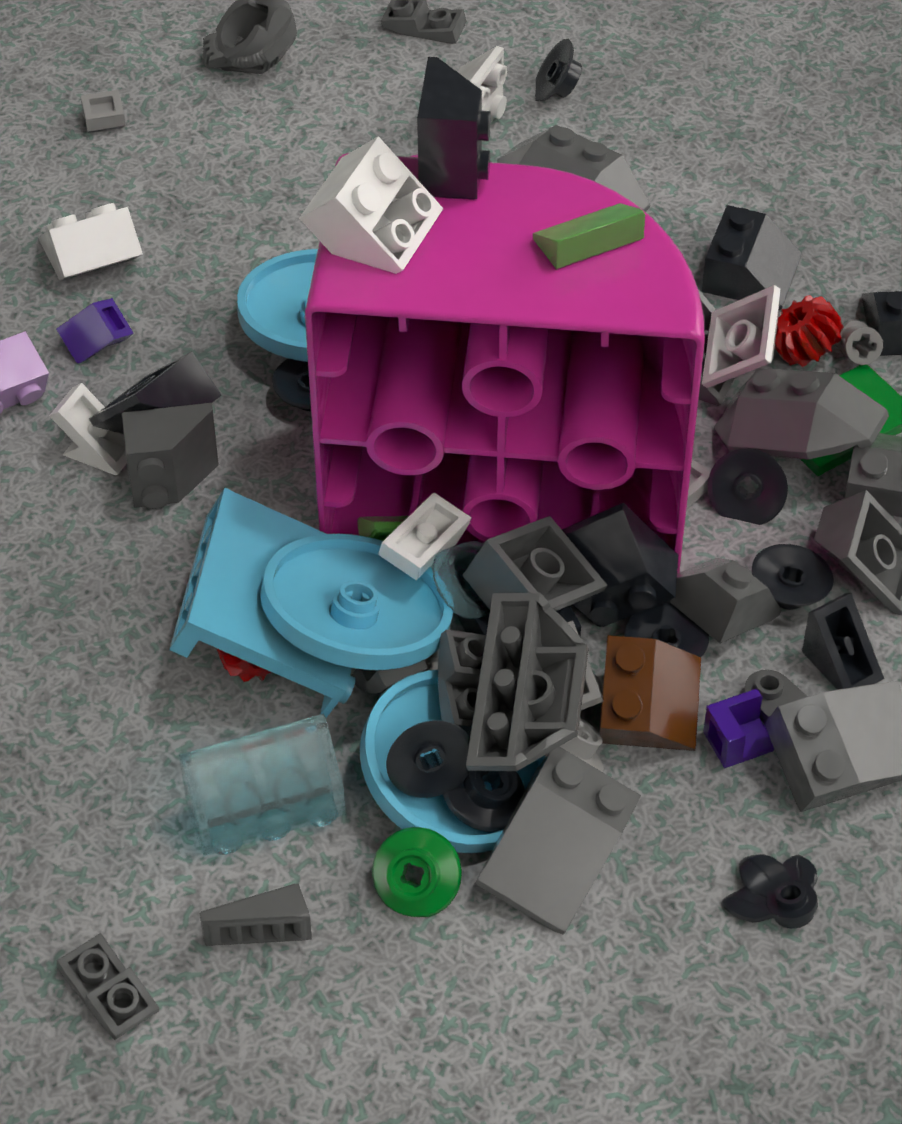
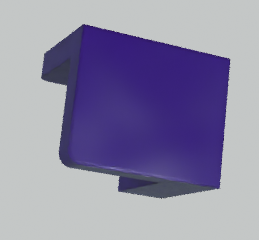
M113 298L90 304L56 328L77 363L88 360L105 347L120 343L134 334Z
M758 689L706 706L703 733L724 769L775 750L769 734L759 718L763 697Z

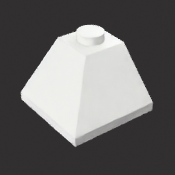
M773 285L712 312L702 378L703 386L710 388L772 362L778 323L780 288Z

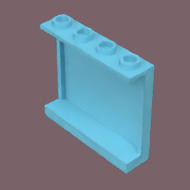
M224 488L206 516L169 650L187 658L197 642L201 641L323 694L324 699L320 715L327 718L338 702L344 704L349 699L355 685V677L350 676L352 668L324 661L294 646L269 622L261 603V587L264 573L273 555L287 544L296 540L326 533Z

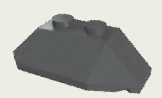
M555 125L519 143L497 159V163L547 167L573 173L618 192L645 212L650 208L649 200L623 155L608 149L602 143L593 142L577 135L569 128Z
M757 368L732 398L715 424L714 429L729 452L750 448L760 450L775 457L812 459L840 453L855 445L858 448L872 446L889 414L886 408L836 373Z
M540 592L493 593L466 762L468 771H518L578 736L589 649L582 638L551 607L550 603Z

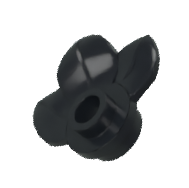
M758 854L747 856L740 861L739 873L744 887L722 900V904L728 912L752 923L774 918L780 926L789 929L803 927L813 919L814 913L818 908L817 894L813 889L818 880L815 866L810 860L798 854L790 857L782 864L774 857Z

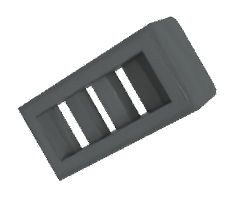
M299 883L207 909L199 913L202 935L206 946L312 939L310 914Z

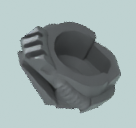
M285 0L235 1L220 20L216 33L209 34L203 38L202 57L207 68H221L224 71L263 74L281 60L297 36L295 18L289 3ZM238 36L242 37L243 39L235 45Z

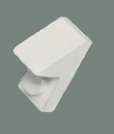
M83 383L72 387L49 415L73 441L63 455L113 475H118L127 464L124 434L94 427L91 424L89 418L104 408V406Z
M433 493L382 542L378 555L415 580L429 567L438 573L470 524L472 517L436 493Z

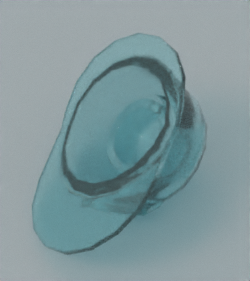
M477 541L464 542L442 550L435 556L432 565L433 579L438 593L446 605L453 610V614L466 619H475L490 613V609L462 576L483 546V543Z

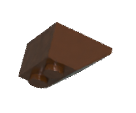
M607 635L603 686L604 702H602L600 726L602 744L696 751L701 657L657 639Z

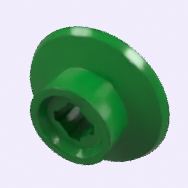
M410 827L393 833L380 845L373 861L372 878L378 896L387 907L397 913L410 917H430L443 911L454 900L460 888L462 869L455 848L444 836L431 829ZM408 863L423 868L424 874L420 881L421 885L411 880L407 881L405 878L409 867Z

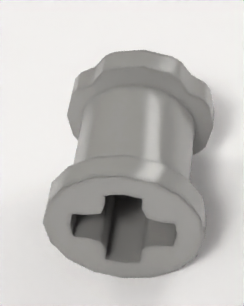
M847 321L840 333L842 339L839 343H836V346L843 355L847 356L854 363L865 365L876 361L883 349V340L880 334L875 329L868 327L863 321ZM862 336L865 337L864 343L857 344L856 349L852 347L853 341H860Z

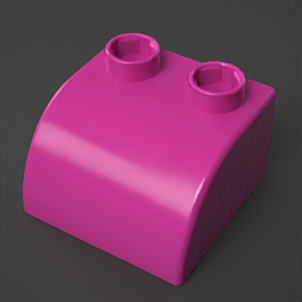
M346 153V154L341 155V156L338 158V160L336 161L335 166L338 164V162L340 161V159H341L342 157H344L345 155H347V154H349V153ZM418 154L410 157L397 156L418 179ZM490 162L489 180H480L477 199L434 197L443 207V210L404 270L397 274L333 255L319 241L305 309L319 531L326 534L359 535L357 523L359 517L410 516L430 495L436 493L472 517L470 524L455 547L481 548L487 539L551 516L562 530L624 503L678 554L677 573L680 572L705 344L704 316L694 276L683 254L671 237L651 216L643 211L646 215L644 239L555 269L533 240V233L619 203L641 208L618 192L573 173L547 167Z

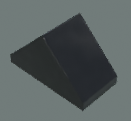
M845 593L808 613L802 652L837 690L872 685L885 679L852 593Z

